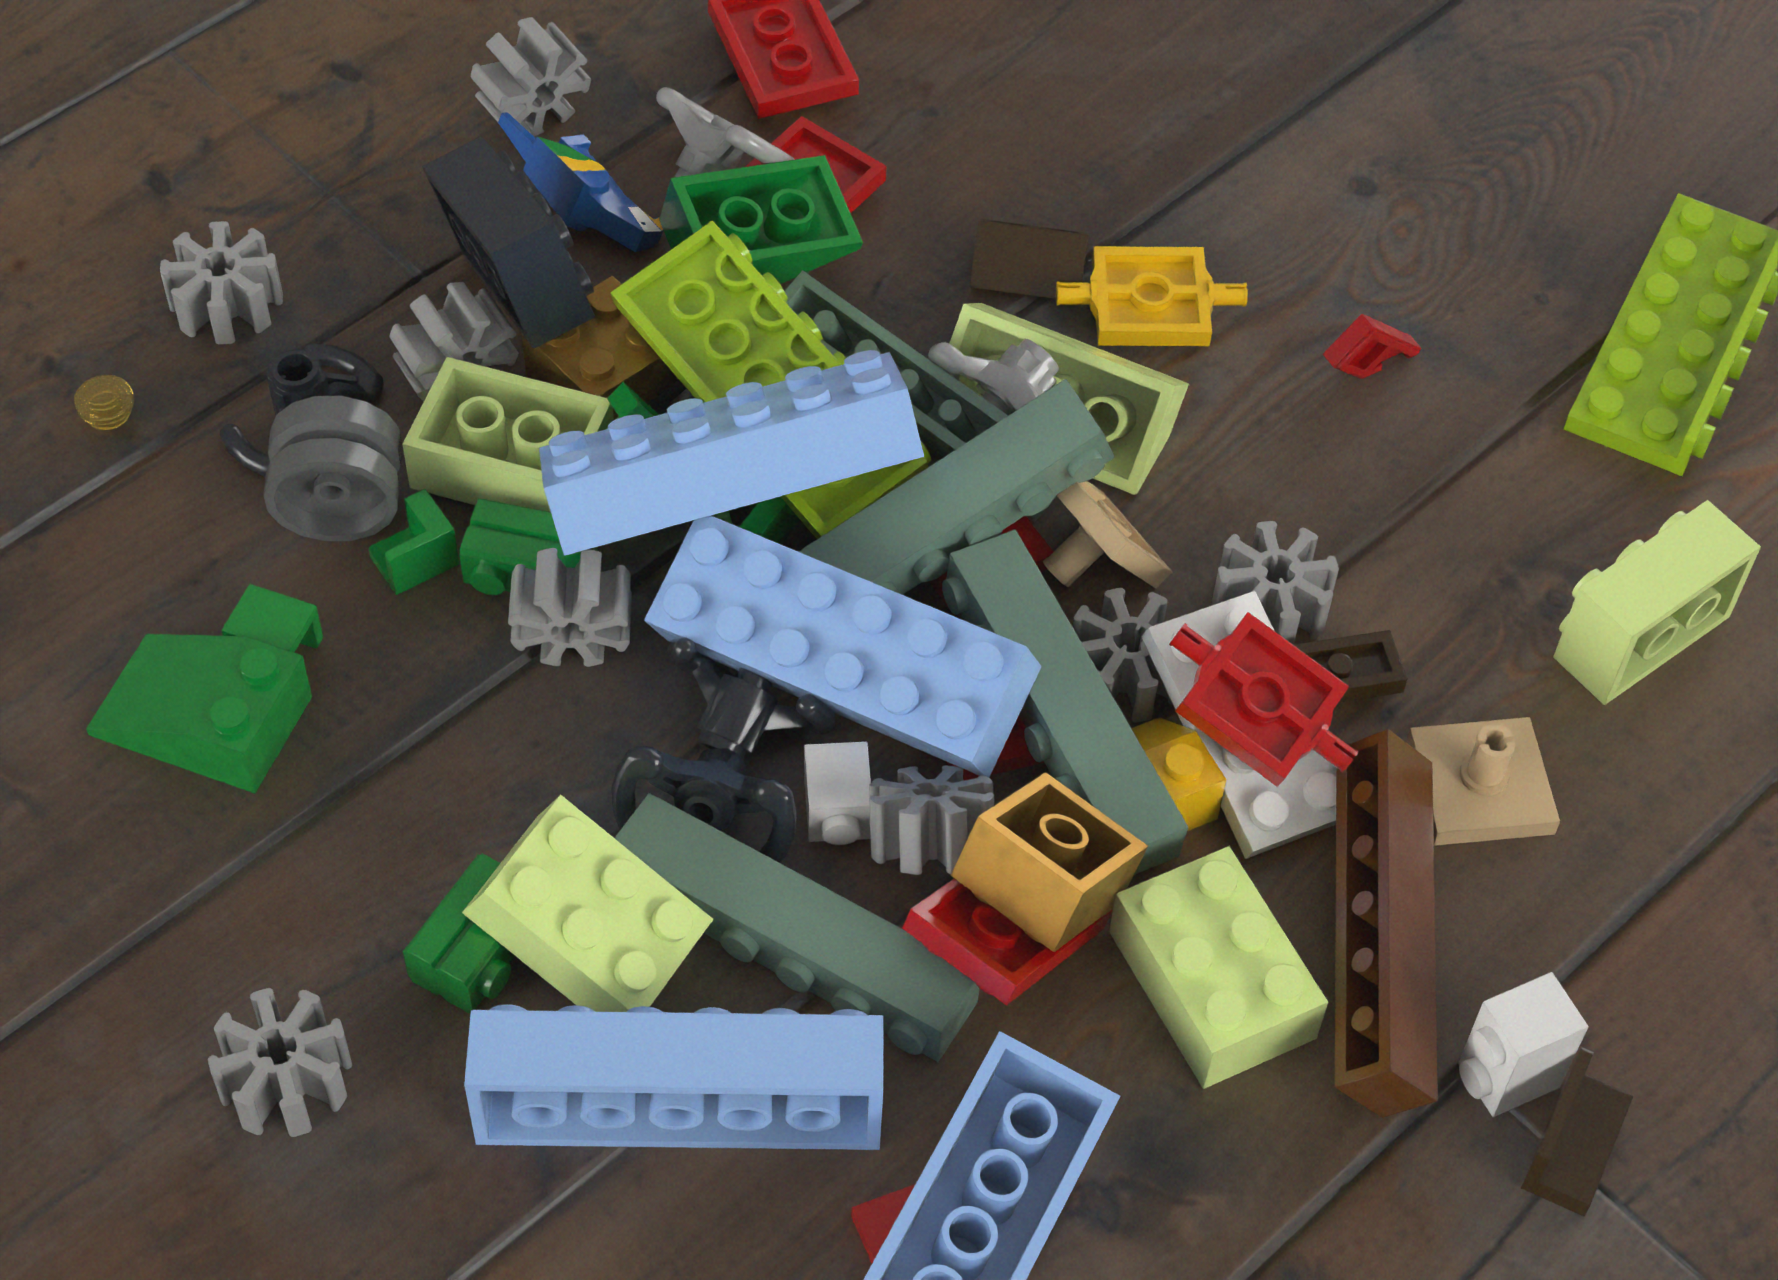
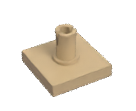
M1088 481L1076 482L1056 495L1081 525L1050 556L1043 560L1047 569L1062 584L1070 587L1104 552L1110 559L1154 588H1157L1173 573L1105 493Z
M1530 717L1410 728L1406 742L1432 762L1434 846L1555 835L1560 819Z

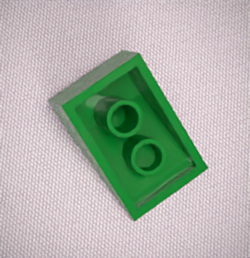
M825 155L670 178L659 218L671 249L713 220L727 237L734 233L742 240L752 256L753 262L751 264L761 275L769 272L780 284L796 278L802 270L807 273L861 249L863 244Z
M146 634L87 726V733L91 737L255 794L312 698L303 655L247 636Z

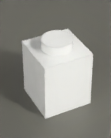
M867 742L804 745V784L809 842L826 841L834 845H844L859 839H871L869 784L871 783Z

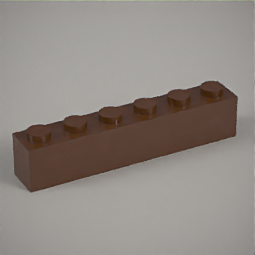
M1389 729L1348 744L1353 749H1357L1358 754L1343 773L1338 768L1336 771L1335 1088L1382 1118L1438 1102L1432 762Z

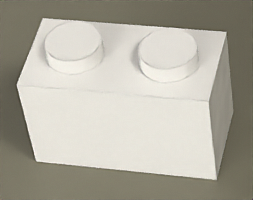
M1553 972L1483 1001L1458 1064L1460 1076L1467 1091L1475 1099L1481 1098L1492 1117L1560 1088L1589 1027Z

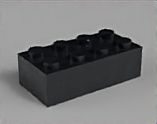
M481 136L422 166L463 257L533 349L595 318L586 297L594 293V288L583 266L579 261L573 263L567 250L574 243L564 221L558 213L552 214L547 202L539 191L534 193L524 173L521 170L516 172L509 156L504 150L496 153Z

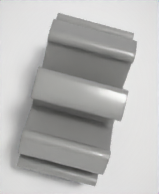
M533 17L521 19L518 22L520 31L516 46L512 47L499 32L487 41L486 46L500 62L481 66L478 63L474 64L471 71V79L482 90L478 91L475 97L497 122L502 113L508 112L535 137L544 132L542 126L546 110L550 109L562 123L566 122L575 113V109L562 95L577 91L586 93L589 90L591 78L580 67V65L587 63V59L553 22H549L547 29L544 30Z
M226 221L211 222L209 228L213 247L205 249L193 241L188 232H183L173 240L178 262L162 260L160 263V273L169 309L172 312L176 311L180 330L189 337H195L196 331L210 320L215 342L217 344H232L235 342L232 318L240 316L254 326L256 333L263 332L271 325L267 303L281 305L283 303V291L275 254L267 253L265 238L262 233L254 228H250L248 235L233 245L229 223Z
M464 282L450 283L447 285L449 292L443 309L438 311L428 296L423 294L410 304V308L421 324L401 326L397 323L392 327L389 337L399 351L393 354V358L423 402L446 357L485 367L500 364L512 366L515 364L519 353L509 338L515 337L516 332L485 288H481L478 291V295L474 297Z
M1275 521L1257 523L1252 547L1240 541V537L1237 534L1231 535L1224 544L1211 606L1255 591L1276 633L1293 645L1298 627L1310 633L1309 637L1311 639H1317L1325 629L1339 571L1334 556H1328L1327 560L1312 561L1318 536L1306 528H1300L1297 539L1286 551L1279 549L1275 535L1277 528Z
M556 548L538 551L536 570L525 568L523 564H517L512 571L508 624L512 626L510 642L519 651L525 650V647L541 644L540 662L543 664L560 666L561 656L566 648H575L583 657L584 665L587 667L603 664L605 645L623 652L630 643L632 603L630 572L624 565H618L616 569L601 572L602 553L591 549L581 551L580 560L575 568H566L558 558Z
M1123 588L1105 591L1101 617L1090 612L1088 606L1082 605L1074 615L1073 629L1113 698L1115 699L1119 692L1127 693L1133 709L1132 721H1147L1152 719L1156 693L1167 698L1168 703L1173 705L1141 637L1149 627L1164 622L1168 600L1163 596L1150 592L1147 597L1146 606L1138 618L1130 617L1124 602L1125 590Z
M916 766L898 769V782L884 781L882 778L874 779L869 784L871 858L879 864L885 863L887 860L900 858V872L921 874L922 867L929 859H938L946 867V872L952 874L977 817L994 806L993 781L984 775L978 776L976 779L963 781V768L942 766V772L936 779L924 778L918 772V767Z
M266 988L253 992L250 995L259 1025L257 1031L232 1020L230 1013L222 1014L214 1026L223 1057L218 1058L215 1055H211L208 1058V1064L220 1101L223 1106H228L231 1104V1100H233L242 1128L255 1135L263 1133L262 1124L277 1102H279L289 1136L296 1137L309 1133L312 1130L303 1099L304 1094L329 1104L330 1109L334 1112L341 1108L347 1098L340 1067L343 1066L344 1069H350L352 1061L340 1019L335 1018L331 1021L330 1025H327L320 997L307 990H301L298 993L299 1001L285 1022H282L273 990ZM280 1060H288L283 1064L274 1065V1063Z

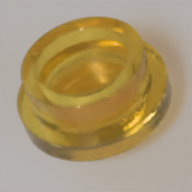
M100 375L85 381L77 389L74 396V404L78 415L90 426L100 430H109L121 426L128 420L134 406V395L131 386L124 379L113 375Z

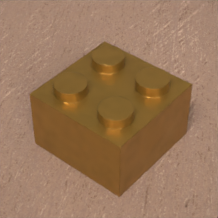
M613 276L594 286V293L586 296L595 318L535 349L532 348L522 335L526 376L531 379L608 398L624 382L647 403L659 396L678 380L676 375L614 305L610 292L622 284ZM613 408L614 420H616L619 416Z
M1045 772L977 817L951 876L971 890L977 899L991 905L1021 927L1031 939L1042 943L1055 952L1113 909L1116 893L1127 889L1148 845Z

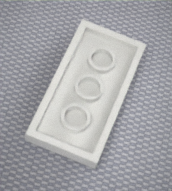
M1255 591L1149 627L1141 636L1175 710L1193 687L1199 665L1175 647L1170 646L1171 640L1183 624L1186 623L1188 627L1215 646L1218 641L1232 633L1247 612L1274 630ZM1178 714L1184 727L1195 730L1227 779L1221 808L1245 859L1336 825L1337 767L1314 750L1299 759L1285 780L1276 787Z

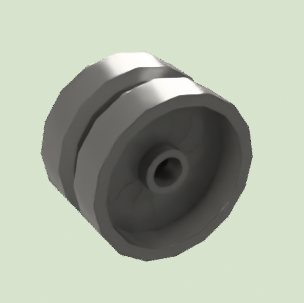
M314 396L291 403L276 415L270 429L268 447L270 464L266 471L264 488L267 511L281 526L304 537L322 541H353L375 535L391 523L398 510L399 481L397 473L401 466L402 451L400 428L385 411L366 401L345 396Z

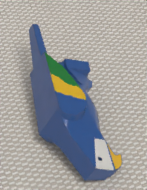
M508 112L501 114L498 123L526 163L523 171L556 214L560 215L566 226L577 231H585L588 228L596 229L634 252L653 248L659 242L664 232L659 221L660 217L653 219L624 194L606 169L590 155L588 151L591 142L584 134L561 137L559 142L538 136L535 138Z

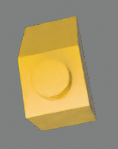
M1160 717L1131 728L1188 825L1187 831L1217 820L1227 779L1195 730Z

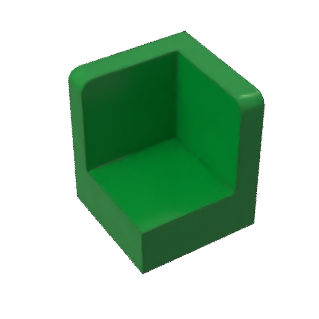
M426 489L404 498L409 527L369 547L371 560L396 595L459 565L454 528Z
M249 584L221 630L223 636H247L291 652H295L299 644L318 648L323 639L316 605L253 584Z

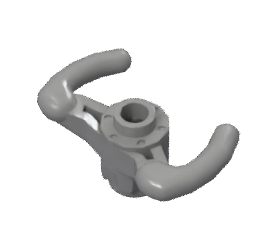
M663 87L657 92L656 99L658 104L670 111L686 143L675 163L680 167L675 177L735 169L744 152L764 164L795 160L792 156L756 134L711 113L672 88Z
M1024 339L1019 346L1012 344L998 361L965 356L957 348L946 342L933 345L928 353L930 361L957 380H959V375L977 382L976 387L981 397L1008 416L1049 390L1056 383V379L1053 376L1059 371L1056 361L1043 348L1029 339Z

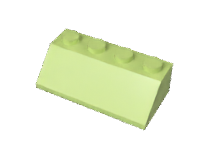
M983 303L963 304L949 344L957 348L965 356L996 361L1012 344L1019 346L1024 339H1029L1043 348L1059 366V371L1053 376L1056 379V383L1053 386L1067 379L1103 431L1115 458L1105 463L1104 468L1093 479L1136 495L1170 436L1189 383ZM959 375L961 383L981 396L976 387L977 382Z

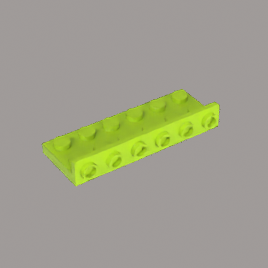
M1678 193L1568 414L1563 430L1679 476H1683L1692 455L1703 459L1716 427L1707 424L1710 416L1721 420L1734 390L1733 387L1725 385L1728 377L1739 380L1752 350L1742 345L1745 339L1756 343L1769 311L1761 309L1760 306L1762 302L1773 306L1778 295V230Z
M713 220L610 292L614 305L689 392L704 403L726 397L728 390L741 384L757 382L763 387L785 381V376L788 373L799 368L816 366L821 370L843 365L846 357L839 351L832 355L821 342L823 340L822 334L811 317L803 311L797 315L786 303L788 300L787 295L777 279L769 272L761 275L751 264L753 262L752 256L742 240L734 233L727 237ZM921 442L924 457L780 497L816 539H819L927 469L931 457Z

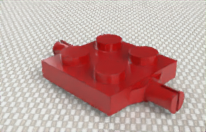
M1249 612L1240 620L1232 633L1218 641L1215 646L1188 627V624H1183L1169 645L1175 647L1198 664L1199 668L1196 671L1193 687L1175 712L1276 787L1285 780L1297 761L1312 750L1337 767L1340 772L1343 773L1354 760L1353 758L1358 754V750L1353 749L1328 730L1331 725L1333 710L1349 688L1346 683Z

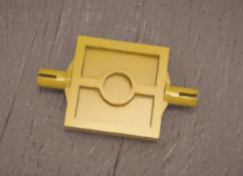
M1093 246L1092 275L1089 283L1056 282V306L1089 305L1096 319L1098 346H1210L1213 306L1246 307L1248 296L1247 283L1213 282L1205 266L1204 247Z

